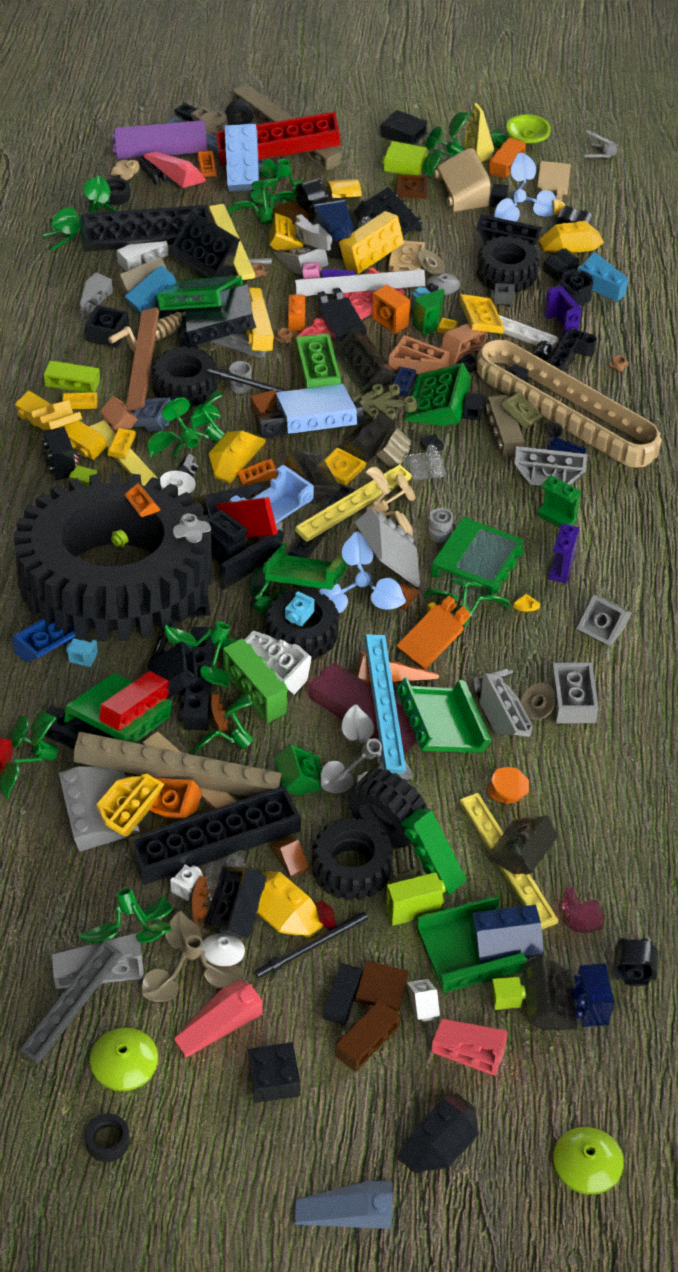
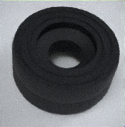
M242 99L230 102L226 108L227 120L230 125L250 124L253 120L251 105ZM242 111L243 115L236 116V113Z

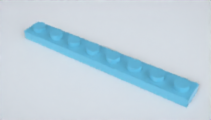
M366 634L364 641L379 740L382 744L383 767L390 770L391 773L404 774L406 765L385 635Z

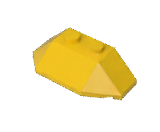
M275 213L269 234V245L278 251L280 249L285 251L303 247L304 243L297 238L296 226L292 223V220Z
M578 221L555 225L539 239V244L543 252L557 253L561 249L567 248L572 253L595 250L603 244V239L600 233L589 223Z
M246 431L227 432L209 452L214 477L230 484L238 475L237 472L241 471L264 445L266 439Z
M149 774L117 780L96 804V809L106 826L128 837L148 813L164 784Z
M265 871L262 873L267 878L256 913L279 933L304 935V937L310 938L324 926L319 921L317 908L311 898L281 872Z

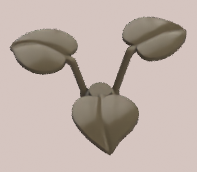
M179 911L170 920L169 924L172 927V931L165 934V939L173 948H184L182 957L171 976L162 969L149 971L144 976L141 994L153 1002H166L173 999L178 994L180 988L179 984L173 979L177 976L186 958L194 960L199 956L201 957L203 966L207 968L204 972V978L209 985L215 988L223 989L236 981L243 980L244 975L236 964L231 966H218L210 962L208 964L205 959V951L201 950L203 940L200 928L187 918L182 911Z

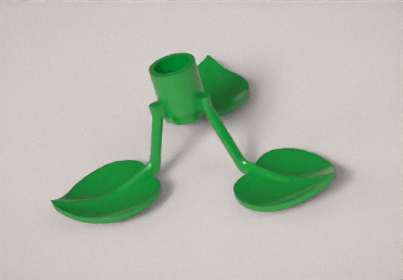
M459 112L450 121L448 133L454 142L447 144L439 139L443 133L441 127L436 126L431 130L425 142L427 150L433 149L437 141L447 146L448 152L440 150L430 152L423 163V169L426 174L433 177L434 169L441 158V154L453 157L464 151V148L460 146L454 135L471 115L470 113Z
M268 158L260 169L261 175L269 179L275 178L278 180V178H286L289 175L293 192H295L297 184L305 182L303 180H295L293 182L292 171H290L291 162L287 159H280L277 165ZM272 186L270 192L265 190L267 206L270 205L269 198L274 196L272 193L275 186ZM262 189L253 190L250 195L251 200L264 206Z
M101 176L90 179L84 185L83 192L88 200H94L89 212L85 214L92 213L96 201L104 204L109 199L110 189L108 183ZM64 208L55 215L51 227L64 234H75L80 228V217H77L75 209Z
M258 180L253 182L251 186L253 189L262 188L264 206L260 207L258 211L253 202L240 201L232 203L228 207L227 212L229 214L236 210L253 207L257 217L260 216L261 224H270L273 222V202L294 201L295 194L292 191L276 193L275 196L269 198V208L266 204L265 187L277 185L278 180Z
M218 390L214 391L202 403L203 405L198 411L199 414L203 411L210 421L204 429L206 433L196 431L198 435L206 440L210 438L215 443L219 442L225 432L214 423L206 408L214 400L223 397ZM180 441L177 442L173 450L175 458H177L178 451L184 445Z
M176 398L165 404L162 409V417L166 421L178 419L183 428L180 432L181 437L171 431L168 433L166 431L155 433L147 443L149 457L152 458L173 443L175 438L182 444L185 443L188 448L196 447L200 440L195 427L210 422L203 411L200 414L198 413L203 404L197 406L193 411V415L190 416L192 428L186 427L180 418V415L186 413L190 407V403L186 398ZM209 404L206 411L212 420L221 417L214 405Z
M451 578L452 583L464 585L462 603L458 605V608L456 606L453 609L454 616L462 606L469 611V607L465 606L468 586L482 588V584L471 580L465 581L460 578ZM427 589L424 593V597L431 595L451 596L455 603L456 598H458L455 594L439 589ZM478 595L477 600L468 613L472 617L475 608L481 600L499 603L507 607L508 610L510 602L500 596ZM469 618L462 626H468Z
M217 621L213 630L208 629L207 633L198 641L188 632L165 625L166 637L173 645L183 641L190 647H196L210 635V641L216 644L217 648L211 667L202 666L200 674L210 683L224 687L229 685V675L224 670L215 668L220 648L223 649L240 640L226 638L230 631L228 624Z
M244 694L225 710L223 717L225 718L231 714L238 726L231 732L233 736L230 737L220 730H213L195 744L191 755H195L197 750L218 735L228 739L231 743L236 742L242 750L254 741L235 714L236 710L252 705L250 694Z
M39 712L31 726V739L25 736L29 727L27 717L24 715L18 716L9 739L12 742V747L17 748L23 739L34 745L33 754L36 757L14 759L12 763L7 762L0 775V790L6 798L10 799V792L19 774L18 763L42 762L43 759L51 762L55 760L58 753L57 746L41 740L56 718L46 712Z
M125 888L115 894L119 904L115 907L117 922L104 923L86 933L79 934V937L88 943H101L118 934L117 929L121 926L122 911L125 915L135 913L137 921L141 923L144 929L136 935L137 942H152L162 935L171 932L172 927L167 922H157L148 927L145 921H155L168 915L172 911V906L163 895L158 901L143 911L136 901L132 888Z

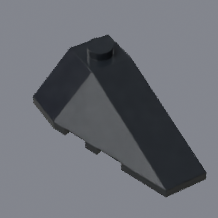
M267 482L192 498L193 504L200 503L203 507V515H207L210 518L218 512L216 504L230 502V499L236 495L241 499L243 497L247 499L265 487Z

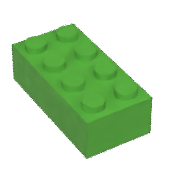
M320 334L296 337V355L304 388L341 384V377L330 335Z
M242 638L224 647V671L229 675L230 681L242 695L246 693L251 695V706L268 724L286 714L288 688L283 681L277 678L274 670L269 669L264 659L255 653L252 645L247 644Z

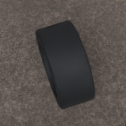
M122 178L106 180L110 191L121 190V192L117 193L110 192V202L106 201V203L120 205L130 199V184Z
M110 1113L98 1115L86 1126L84 1133L86 1149L96 1160L102 1162L115 1161L128 1150L130 1144L128 1125L118 1115ZM105 1127L116 1128L121 1133V1140L112 1148H99L93 1140L98 1130Z

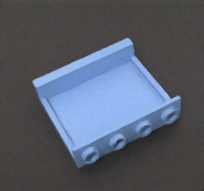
M343 384L276 392L277 410L283 412L287 421L288 434L357 425L356 407Z

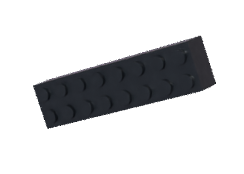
M207 205L81 214L79 224L83 251L120 249L130 244L166 241L168 245H172L191 211L209 220Z
M282 786L128 838L129 853L143 885L178 874L184 865L189 867L195 865L198 867L300 832L301 816L286 787Z

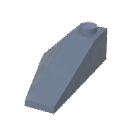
M365 1181L297 1199L295 1224L391 1229L392 1182Z

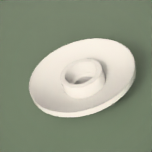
M169 471L160 478L162 489L171 483L178 486V495L185 492L190 494L195 489L194 478L182 471Z
M223 933L207 937L203 941L201 949L205 951V959L218 966L235 965L242 960L245 953L244 945L238 938Z

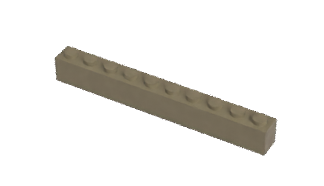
M247 84L233 90V101L237 99L247 101L251 105L253 118L261 124L294 119ZM335 147L301 152L325 171L340 165L341 152Z
M79 732L74 750V762L136 775L149 774L154 778L194 780L200 788L244 797H252L279 788L281 773L83 732Z

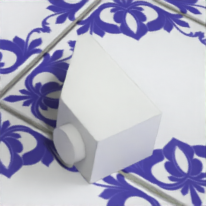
M429 979L407 982L413 1012L417 1019L431 1021L434 1017L440 1016L437 989Z

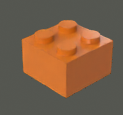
M388 284L373 292V320L394 334L409 326V298Z

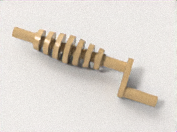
M176 312L169 315V317L158 320L155 341L165 338L181 326L182 316H185V312L182 314ZM129 326L108 338L109 342L113 344L126 336L130 349L135 352L137 340H135Z

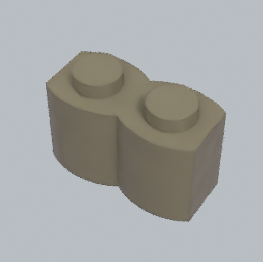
M395 427L387 433L376 451V455L390 468L398 466L403 462V456L410 450L411 440Z

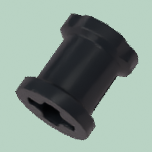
M540 341L537 344V350L534 352V355L544 361L548 360V353L552 350V345L548 341Z

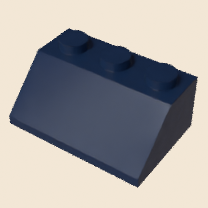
M536 905L472 913L470 927L479 964L524 953L526 958L544 955L541 921Z

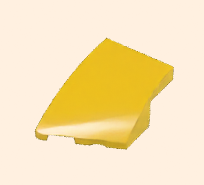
M358 179L327 181L331 198L362 196Z
M69 400L25 413L26 417L33 424L46 430L82 419L80 412L73 413Z

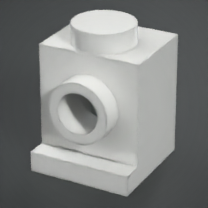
M184 865L175 878L172 877L170 880L171 892L189 902L193 897V891L199 876H203L202 871L195 865L191 867Z

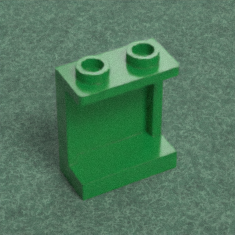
M550 475L541 484V488L545 490L543 505L537 510L536 516L559 528L561 524L573 526L577 521L581 490Z

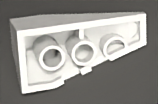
M252 631L245 639L247 644L252 645L255 653L264 659L269 669L274 670L277 678L286 684L291 693L295 694L308 680L311 656L299 645H292L284 640H277L256 631Z

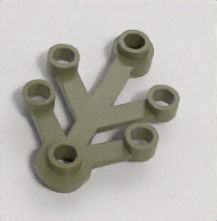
M375 384L371 392L351 399L352 402L359 401L363 406V411L372 420L379 417L378 410L388 420L394 419L396 417L395 409L387 408L386 406L403 407L406 412H413L417 409L416 399L412 396H408L404 400H388L400 393V387L397 384L391 385L389 391L381 395L383 393L382 385ZM376 395H381L380 397L376 398L375 400H371V399H372L373 397H375Z

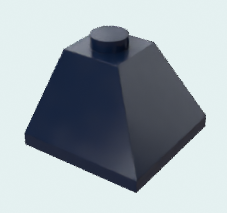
M346 200L315 204L314 207L320 226L331 235L332 239L339 240L351 237L354 228Z

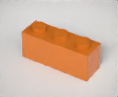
M509 137L502 144L500 150L496 151L495 156L489 160V173L506 179L511 173V165L517 154H525L526 143Z

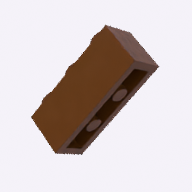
M381 1000L374 1006L370 1005L365 1011L364 1016L351 1025L350 1031L345 1036L341 1035L335 1043V1056L357 1072L399 1028L400 1015Z

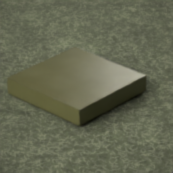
M516 393L501 404L525 429L542 418V415L520 393Z

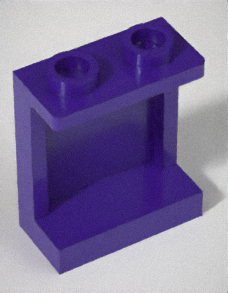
M562 286L548 289L544 317L546 319L556 317L564 326L563 337L570 329L579 330L582 308Z
M561 524L553 551L557 553L549 574V580L567 584L575 559L580 527Z

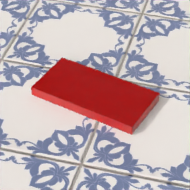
M269 497L216 504L218 511L222 510L247 528V534L244 535L245 538L278 533Z

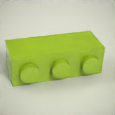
M50 360L44 372L45 386L82 393H95L100 383L99 368Z

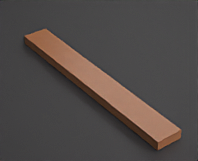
M157 307L144 310L141 313L126 404L130 411L144 408L159 316Z

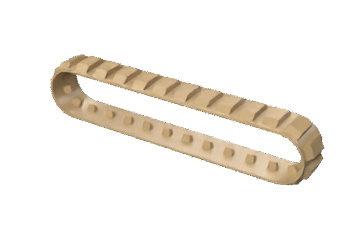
M493 340L486 343L479 350L476 363L477 373L486 384L509 397L520 393L542 417L553 423H559L564 430L624 465L637 468L644 467L658 457L662 442L660 438L661 433L647 419L512 342ZM494 363H504L512 366L514 363L528 370V377L644 444H634L621 438Z

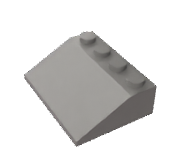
M370 508L355 524L378 559L418 588L420 586L418 553L413 543L415 541L408 532L405 533L399 525L396 527L395 523L390 518L387 519L381 511L376 512Z
M96 766L75 767L59 772L73 837L79 852L127 837L106 826L96 809V804L117 780L125 778L124 772ZM138 825L129 836L140 833Z

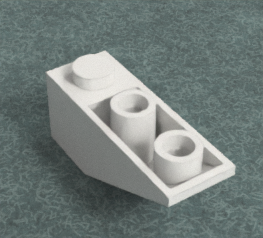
M163 241L127 245L117 250L118 264L126 271H129L160 257L168 256V243Z

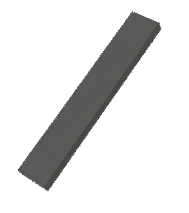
M103 941L19 1050L39 1064L123 954L106 941Z

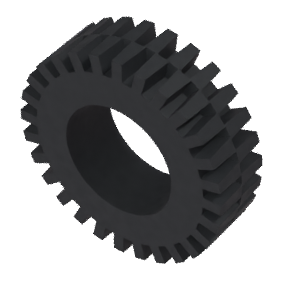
M110 473V483L102 484L99 474L89 475V486L86 487L83 486L78 478L69 480V492L60 485L52 487L51 498L44 494L39 495L36 498V507L28 505L24 510V518H19L16 523L17 531H14V546L18 585L23 602H28V609L32 614L39 612L40 620L44 619L46 625L55 620L56 630L60 631L63 629L64 634L71 628L73 621L77 638L85 639L91 628L96 629L97 641H107L109 630H118L120 641L130 640V628L137 627L141 637L144 638L151 636L152 623H155L163 632L165 631V625L171 626V617L180 623L187 619L188 609L196 611L200 607V596H206L208 585H211V531L202 533L201 541L191 543L185 537L175 538L173 529L176 525L180 524L182 516L188 513L194 514L199 521H205L210 525L208 516L203 515V507L200 503L193 504L192 496L187 492L178 495V486L171 483L161 490L160 479L151 477L147 484L142 487L161 510L141 517L124 496L137 483L142 486L140 474H131L128 483H121L120 473ZM118 530L124 531L128 537V542L125 545L140 547L152 553L138 562L121 566L94 565L76 558L92 548L113 544L111 540L112 532Z

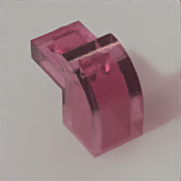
M573 887L565 888L563 898H561V904L564 909L562 920L565 925L571 930L580 933L602 929L605 916L597 900L580 904Z

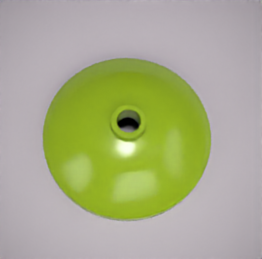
M524 114L511 118L507 122L506 131L513 139L525 142L526 144H535L549 137L551 126L545 119L539 116Z
M118 1028L105 1033L96 1041L90 1053V1068L95 1079L104 1087L116 1091H128L142 1086L153 1076L158 1065V1051L155 1043L146 1033L134 1028ZM120 1050H127L125 1053L119 1052Z
M592 1127L574 1128L564 1133L555 1145L553 1152L555 1172L567 1187L576 1192L590 1195L606 1192L618 1182L623 1171L624 1160L619 1145L610 1135L602 1130ZM586 1151H592L594 1154L589 1155Z

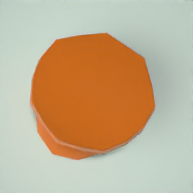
M503 767L496 769L491 778L492 783H490L487 789L492 799L506 804L515 803L529 793V780L517 768Z

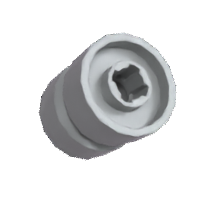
M236 361L230 365V373L251 379V365L249 363ZM230 380V389L235 393H246L252 388V386Z
M436 508L431 511L428 535L431 540L441 543L449 539L452 534L453 523L451 511L445 508Z

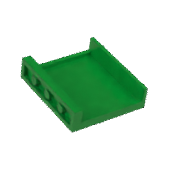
M285 543L273 553L263 566L265 580L332 590L347 571V563L342 557V552L333 562L285 555Z
M113 673L72 702H69L64 710V722L67 723L77 717L117 738V740L136 743L170 718L172 701L168 699L160 701L152 709L150 708L143 713L141 717L136 718L128 726L118 731L99 721L101 704L129 686L133 681Z
M403 678L396 691L421 751L483 753L492 740L464 680H458L454 688L411 686L408 678Z
M499 896L486 897L473 903L467 902L461 906L445 908L435 913H425L417 918L416 929L442 994L525 971L527 959L524 953L479 964L470 927L472 913L500 909Z

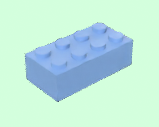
M256 124L225 126L229 191L255 190L251 184L259 180Z

